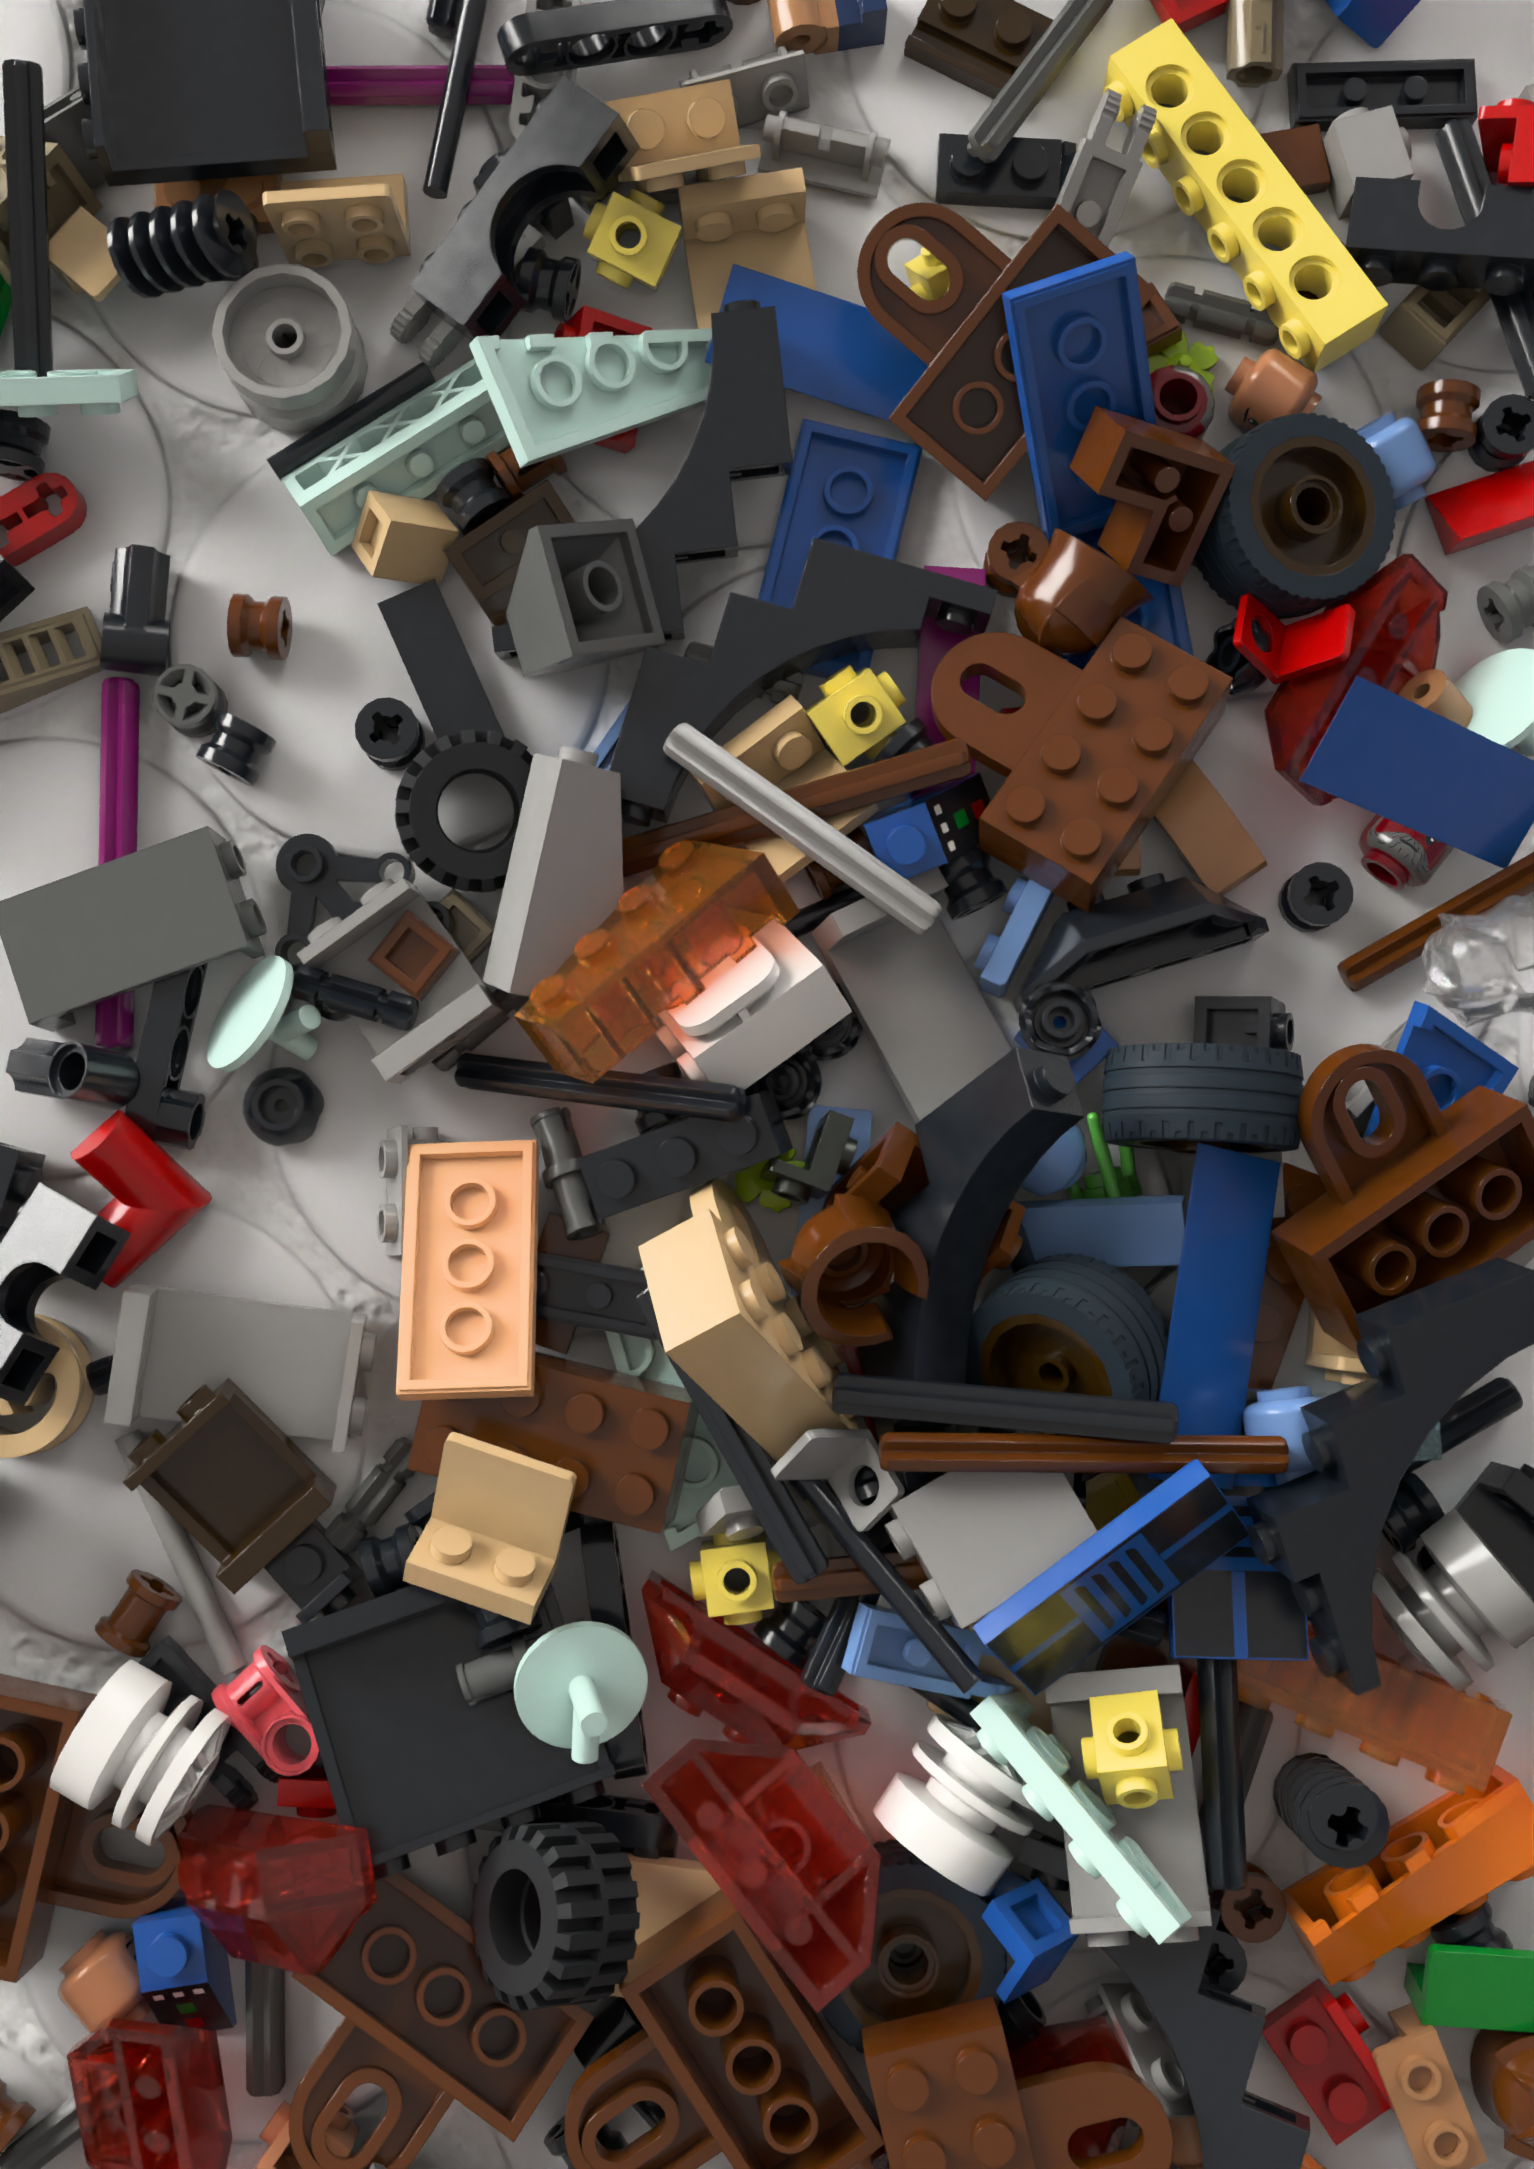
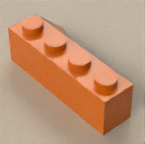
M1495 1764L1390 1826L1388 1840L1377 1857L1367 1864L1349 1869L1326 1864L1281 1890L1286 1902V1917L1313 1965L1328 1984L1332 1986L1339 1981L1352 1982L1362 1978L1373 1969L1375 1965L1374 1960L1396 1947L1405 1949L1421 1943L1430 1935L1432 1931L1431 1926L1452 1914L1463 1915L1478 1909L1487 1901V1893L1507 1881H1522L1534 1875V1805L1520 1781Z

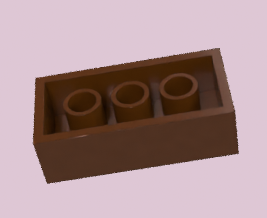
M535 1351L534 1397L422 1400L407 1469L438 1477L444 1443L451 1432H457L574 1472L577 1475V1481L570 1507L572 1512L662 1534L676 1517L699 1412L685 1388Z

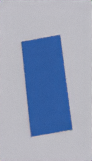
M733 264L719 312H723L722 307L724 305L739 300H755L760 302V307L775 306L784 388L891 422L888 419L929 366L883 328L873 318L867 307ZM712 338L705 362L712 364Z
M1358 675L1299 780L1503 869L1508 867L1534 822L1533 760Z
M1202 1143L1197 1144L1159 1401L1173 1402L1177 1405L1179 1413L1177 1435H1241L1281 1163ZM1148 1473L1147 1478L1165 1481L1173 1474ZM1210 1474L1219 1488L1233 1490L1235 1474Z

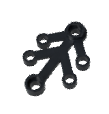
M300 834L290 838L281 847L276 858L277 876L282 885L291 892L287 935L278 941L275 955L290 963L287 953L292 944L302 942L305 947L311 944L307 937L314 928L318 899L333 918L339 916L342 921L363 906L361 902H354L338 881L378 884L385 880L384 872L386 867L393 862H400L404 867L403 878L413 884L415 880L413 864L401 854L394 852L383 854L378 859L340 856L329 841L315 834ZM305 854H313L316 860L315 869L312 873L301 876L297 870L298 860ZM428 901L434 911L439 910L444 918L443 924L451 934L454 928L452 912L438 902ZM302 962L296 965L291 964L293 972L296 973L298 967L304 964ZM323 1002L315 1005L320 1015L325 1019L340 1022L350 1018L349 1014L343 1012L332 1014L328 1008L323 1006Z

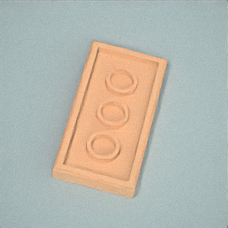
M537 1140L408 1144L396 1395L400 1401L534 1397L540 1155Z

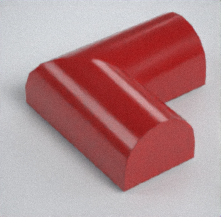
M120 1109L70 1152L71 1158L115 1197L97 1214L131 1233L102 1280L104 1284L111 1288H117L212 1200L211 1193Z

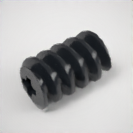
M221 189L215 197L208 194L199 195L193 202L180 200L172 208L161 205L156 207L151 214L145 211L135 212L130 219L128 217H117L109 223L107 230L108 251L116 271L122 281L134 293L143 298H156L164 293L180 292L185 287H200L206 282H220L227 277L244 276L252 269L256 259L257 239L250 211L243 200L231 190Z
M1310 1752L1298 1755L1281 1767L1274 1780L1273 1788L1276 1811L1286 1826L1292 1830L1317 1858L1330 1866L1349 1869L1363 1866L1379 1855L1388 1840L1390 1822L1387 1809L1375 1792L1371 1791L1369 1787L1364 1785L1344 1766L1324 1754Z

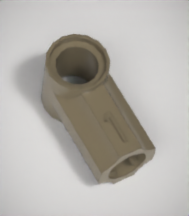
M1229 0L1225 10L1227 15L1226 79L1235 82L1237 87L1258 88L1268 82L1278 81L1283 72L1284 0Z

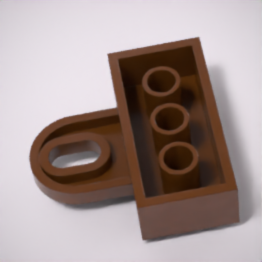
M925 202L913 203L899 207L885 215L871 229L860 251L857 268L860 294L873 318L929 366L888 419L986 502L1028 450L1002 293L1116 254L1058 203L1013 260L957 212L945 206ZM903 240L915 241L946 267L950 275V286L941 298L936 300L921 298L891 272L888 266V256L895 244ZM1138 275L1141 307L1143 308L1157 290Z
M1120 616L1083 670L1036 643L1011 633H982L969 637L955 645L941 659L932 679L931 706L934 721L940 733L947 741L955 738L963 739L971 758L1007 778L979 817V848L1088 913L1223 716L1233 678ZM984 675L1019 694L1024 700V705L1014 713L1001 714L968 696L961 686L972 676Z
M1356 1044L1342 1048L1323 1060L1313 1071L1300 1096L1297 1123L1303 1146L1327 1192L1273 1229L1271 1233L1323 1332L1357 1353L1356 1345L1361 1336L1354 1315L1497 1257L1505 1260L1534 1239V1118L1526 1103L1478 1085L1449 1107L1440 1111L1427 1081L1417 1065L1406 1056L1375 1044ZM1360 1080L1365 1081L1380 1113V1120L1376 1130L1365 1138L1360 1137L1345 1104L1349 1089Z
M0 1674V1980L17 1983L44 1956L55 1905L113 1918H135L149 1914L166 1904L188 1880L197 1859L199 1837L195 1818L189 1809L183 1817H180L173 1823L167 1833L160 1839L165 1851L164 1861L161 1866L150 1868L109 1858L102 1849L101 1836L104 1829L116 1827L111 1823L121 1790L115 1788L96 1808L87 1810L50 1788V1779L57 1760L73 1730L97 1694ZM146 1806L136 1819L125 1828L126 1830H137Z
M366 1869L291 1976L344 2015V2018L302 2077L294 2093L289 2113V2137L293 2153L302 2169H369L373 2162L384 2165L386 2169H408L454 2099L512 2142H515L591 2024L594 2016L578 2004L520 2011L512 2009L510 2002L502 2003L495 1996L494 1985H488L482 1974L483 1965L481 1960H477L474 1947L476 1942L475 1933L470 1924L400 1872L372 1882L369 1871ZM366 2083L380 2086L388 2098L387 2109L383 2117L357 2153L347 2157L335 2155L330 2151L325 2140V2134L330 2123L355 2088Z
M732 1882L636 1947L634 1959L627 1961L628 1974L624 1981L619 1984V1990L643 2026V2029L597 2059L583 2071L571 2089L565 2109V2144L570 2161L575 2169H697L721 2152L724 2153L733 2169H850L885 2145L873 2104ZM639 2101H653L664 2110V2116L658 2125L624 2148L617 2150L608 2149L601 2145L596 2137L599 2129L604 2124Z
M993 1996L861 2028L865 2062L890 2169L1170 2168L1173 2154L1171 2126L1159 2098L1142 2077L1118 2064L1093 2061L1015 2079L1002 2023ZM1116 2118H1129L1139 2125L1137 2140L1126 2149L1090 2158L1077 2157L1068 2150V2142L1071 2135L1081 2127Z

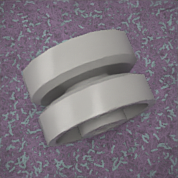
M280 263L256 268L230 286L217 305L212 336L217 359L254 416L275 429L303 433L314 430L356 403L363 393L368 364L363 341L358 329L354 325L349 308L332 282L310 268Z

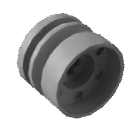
M1453 1508L1420 1534L1423 1544L1435 1564L1424 1571L1411 1558L1398 1552L1391 1558L1409 1584L1401 1590L1382 1569L1377 1568L1373 1575L1372 1591L1377 1597L1384 1619L1425 1668H1429L1444 1678L1457 1692H1462L1474 1681L1456 1655L1464 1649L1485 1672H1488L1495 1666V1663L1480 1636L1491 1629L1507 1644L1515 1649L1519 1648L1534 1636V1599L1470 1524Z

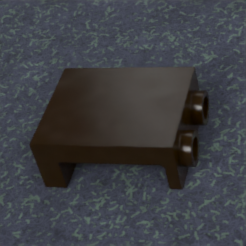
M228 1377L214 1391L204 1384L194 1392L176 1411L183 1420L165 1436L158 1429H155L145 1437L127 1456L134 1465L122 1483L131 1492L141 1485L220 1562L216 1577L235 1595L332 1505L337 1486Z

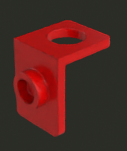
M1251 593L1240 597L1233 644L1246 659L1275 685L1346 661L1350 655L1356 611L1349 604H1345L1284 625L1264 604L1260 603ZM1253 618L1260 623L1269 635L1271 645L1268 652L1262 651L1253 638Z

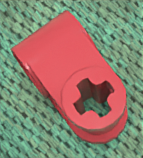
M261 1645L253 1654L254 1661L229 1684L220 1683L213 1689L211 1693L212 1700L218 1710L232 1717L230 1725L242 1733L269 1768L277 1774L285 1776L300 1775L321 1760L298 1677L288 1662L274 1649L267 1645ZM263 1682V1686L250 1697L249 1694ZM288 1725H299L307 1730L311 1737L312 1745L309 1754H298L290 1749L286 1740Z

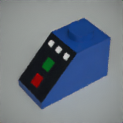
M976 772L912 799L880 810L863 822L876 858L907 879L946 864L978 846L979 817L991 801L980 772Z
M219 1891L171 1898L159 1909L140 1916L132 1924L141 1994L167 2037L174 2038L234 2028L237 2020Z

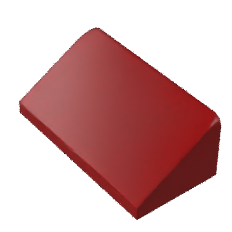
M1534 460L1428 495L1424 499L1446 556L1534 526Z

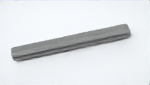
M688 723L678 724L666 739L663 751L667 756L916 934H925L940 915L942 907L939 902Z

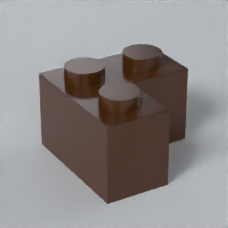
M1095 406L1069 468L1097 494L1116 500L1098 545L1129 573L1181 587L1236 465L1204 440Z

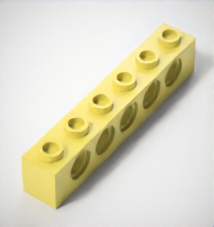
M1170 18L1109 57L1103 94L1106 90L1111 89L1122 95L1116 121H1123L1129 128L1133 116L1138 112L1141 105L1145 104L1156 109L1157 116L1142 153L1143 159L1151 168H1158L1172 186L1173 195L1179 208L1186 215H1193L1207 233L1208 242L1214 255L1222 263H1229L1243 282L1244 292L1252 306L1259 311L1267 309L1271 321L1279 328L1280 341L1286 352L1294 359H1301L1306 367L1316 373L1372 338L1387 309L1388 303L1174 20ZM1159 104H1169L1174 108H1166ZM1192 150H1203L1210 155H1200ZM1230 196L1239 197V198L1245 200L1246 202H1245V203H1237V202L1231 201V200L1228 199L1227 197H1230ZM1270 243L1277 245L1282 251L1269 250L1262 244ZM1297 291H1309L1319 299L1311 300L1304 298Z

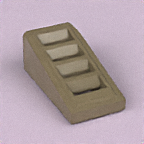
M1417 285L1383 323L1379 333L1383 339L1416 369L1424 370L1491 299L1490 294L1485 289H1482L1479 293L1473 288L1458 287L1446 291H1431Z
M87 606L0 633V663H3L9 680L0 683V714L102 671L100 669L102 636L92 612ZM76 631L86 656L75 659L65 636ZM51 641L61 663L52 667L42 645ZM25 652L28 653L35 672L26 675L18 658V655Z

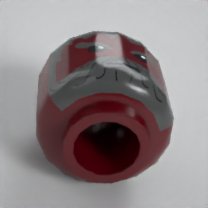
M1171 365L1156 369L1150 374L1156 425L1202 440L1214 415L1215 400L1210 385L1201 374L1188 367Z
M1378 814L1374 816L1363 830L1359 839V847L1364 855L1361 859L1362 866L1376 880L1396 890L1403 889L1405 885L1411 887L1425 885L1454 848Z

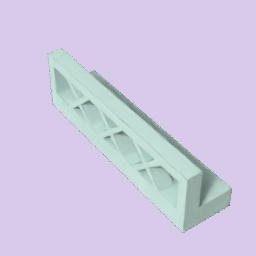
M473 358L287 474L281 480L329 554L333 556L352 544L368 490L424 499L434 493L441 480L460 464L474 458H485L492 451L497 453L509 446L510 443L476 361Z

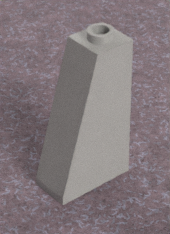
M561 745L558 757L538 753L533 754L482 982L511 994L624 1014L626 1005L621 777L618 772L596 767L599 754Z

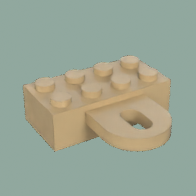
M719 1178L710 1180L690 1192V1206L693 1217L638 1246L665 1353L767 1451L776 1462L808 1430L821 1427L858 1429L855 1417L858 1415L838 1414L834 1411L832 1405L834 1381L836 1375L840 1374L838 1365L845 1362L840 1345L820 1338L806 1320L801 1307V1297L796 1295L790 1298L786 1294L785 1287L775 1269L764 1239L741 1200Z

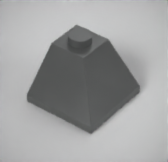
M633 518L537 525L529 529L506 612L523 677L571 671L646 650V646L657 648L666 644Z

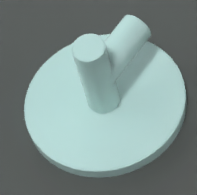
M1527 648L1505 650L1489 656L1474 665L1454 685L1473 708L1472 718L1466 727L1467 729L1509 749L1517 746L1524 755L1533 756L1534 650Z
M277 955L269 956L254 965L233 988L221 1007L209 1035L207 1060L212 1067L221 1072L236 1070L252 1058L267 1039L305 1061L313 1056L318 1047L319 1040L307 1032L316 1029L321 1023V1015L318 1009L313 1005L306 1004L282 1016L291 994L294 978L292 965L288 961Z
M573 1622L549 1631L527 1650L519 1663L514 1678L515 1704L522 1722L534 1736L550 1745L572 1749L571 1758L573 1761L580 1764H590L598 1760L599 1744L621 1733L637 1716L645 1700L648 1674L639 1648L623 1631L601 1622Z

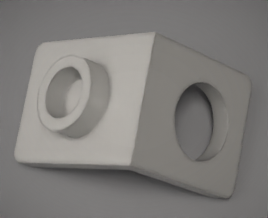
M821 1427L808 1430L771 1468V1473L775 1480L828 1479L853 1525L859 1532L869 1531L891 1509L890 1505L899 1501L904 1495V1487L895 1472L881 1469L878 1456L879 1445L869 1429H831L829 1427ZM864 1466L870 1467L875 1472L879 1483L878 1495L869 1506L859 1501L854 1487L856 1475Z

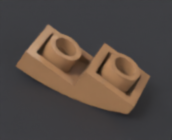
M1192 760L1153 818L1176 846L1180 858L1201 885L1224 896L1268 864L1230 807L1194 760Z

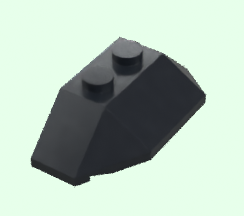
M1163 873L1149 875L1130 882L1126 885L1128 894L1105 900L1102 891L1088 913L1067 902L1069 912L1062 913L1052 926L1013 1000L1016 1012L1019 1013L1023 1002L1037 988L1047 982L1059 981L1063 984H1071L1091 991L1256 941L1270 931L1267 921L1260 915L1187 877L1166 882Z

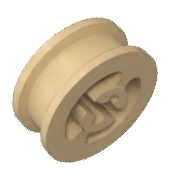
M38 1314L34 1316L38 1332L46 1340L60 1348L26 1404L22 1406L0 1398V1415L30 1413L34 1411L33 1405L47 1404L53 1396L56 1379V1392L53 1404L44 1418L26 1431L14 1432L0 1426V1458L33 1455L59 1446L81 1427L91 1410L95 1393L89 1385L86 1366L93 1362L92 1356L78 1334L54 1318Z

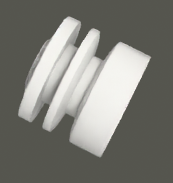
M130 1659L106 1682L73 1730L52 1772L50 1788L87 1810L96 1808L115 1788L120 1789L121 1793L113 1812L111 1824L120 1829H125L146 1806L137 1826L135 1838L149 1846H155L173 1823L188 1812L210 1779L219 1761L220 1749L229 1731L232 1717L214 1708L193 1731L204 1702L194 1695H190L174 1709L169 1717L165 1716L163 1711L169 1699L172 1682Z
M935 1714L927 1726V1730L947 1753L925 1742L917 1741L912 1749L913 1755L928 1774L931 1775L930 1779L926 1782L913 1775L897 1772L874 1806V1816L904 1847L944 1877L970 1892L983 1897L989 1896L1013 1860L1011 1851L994 1830L997 1826H1000L1021 1836H1028L1034 1826L1031 1820L1013 1801L1030 1810L1035 1811V1809L1030 1805L1022 1792V1788L1027 1783L1010 1762L1006 1765H1001L985 1750L977 1737L979 1730L975 1727L961 1725L943 1714Z

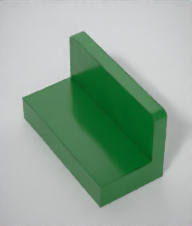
M1431 1944L1427 1948L1425 1964L1407 1963L1404 1988L1422 2025L1534 2033V1951Z

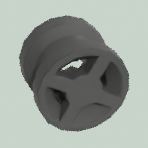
M1525 565L1515 570L1511 574L1510 580L1505 583L1492 581L1478 590L1477 606L1480 617L1488 632L1500 643L1508 644L1518 639L1522 635L1524 628L1528 626L1534 627L1533 565Z
M178 664L168 668L158 677L154 685L153 702L157 712L176 731L187 737L203 738L215 733L216 730L213 722L219 711L228 712V702L224 691L203 669L192 664ZM195 705H203L202 707H198L195 711H192L190 716L187 715L188 710L193 708Z

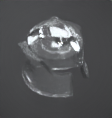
M1511 895L1505 897L1493 908L1482 914H1438L1442 928L1434 932L1426 940L1422 952V964L1428 976L1422 988L1423 991L1435 996L1437 1001L1453 1014L1465 1028L1510 1012L1534 1014V993H1527L1519 984L1506 953L1507 951L1517 971L1520 972L1534 968V905L1526 897Z

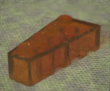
M683 838L661 854L658 861L659 864L638 886L629 889L620 897L616 905L617 908L596 930L586 934L577 942L574 947V953L552 976L545 978L534 987L530 994V999L514 1015V1018L554 1071L593 1084L659 1029L655 1020L659 1013L663 1010L674 1009L682 1004L688 1005L706 990L700 979L728 956L734 962L739 963L758 947L752 936L773 919L783 926L800 912L763 852Z
M1307 1624L1309 1644V1639L1315 1637L1312 1625ZM1310 1647L1309 1661L1237 1660L1238 1695L1240 1701L1265 1711H1269L1273 1701L1296 1711L1297 1715L1294 1722L1297 1725L1331 1739L1336 1729L1362 1740L1358 1749L1362 1753L1395 1767L1398 1766L1401 1757L1427 1768L1424 1775L1426 1780L1460 1795H1464L1467 1785L1485 1792L1513 1715L1497 1699L1477 1692L1475 1698L1467 1695L1466 1690L1457 1692L1444 1678L1424 1670L1414 1669V1672L1402 1668L1400 1662L1375 1651L1381 1686L1359 1696L1352 1693L1333 1676L1329 1678L1324 1676L1313 1659Z

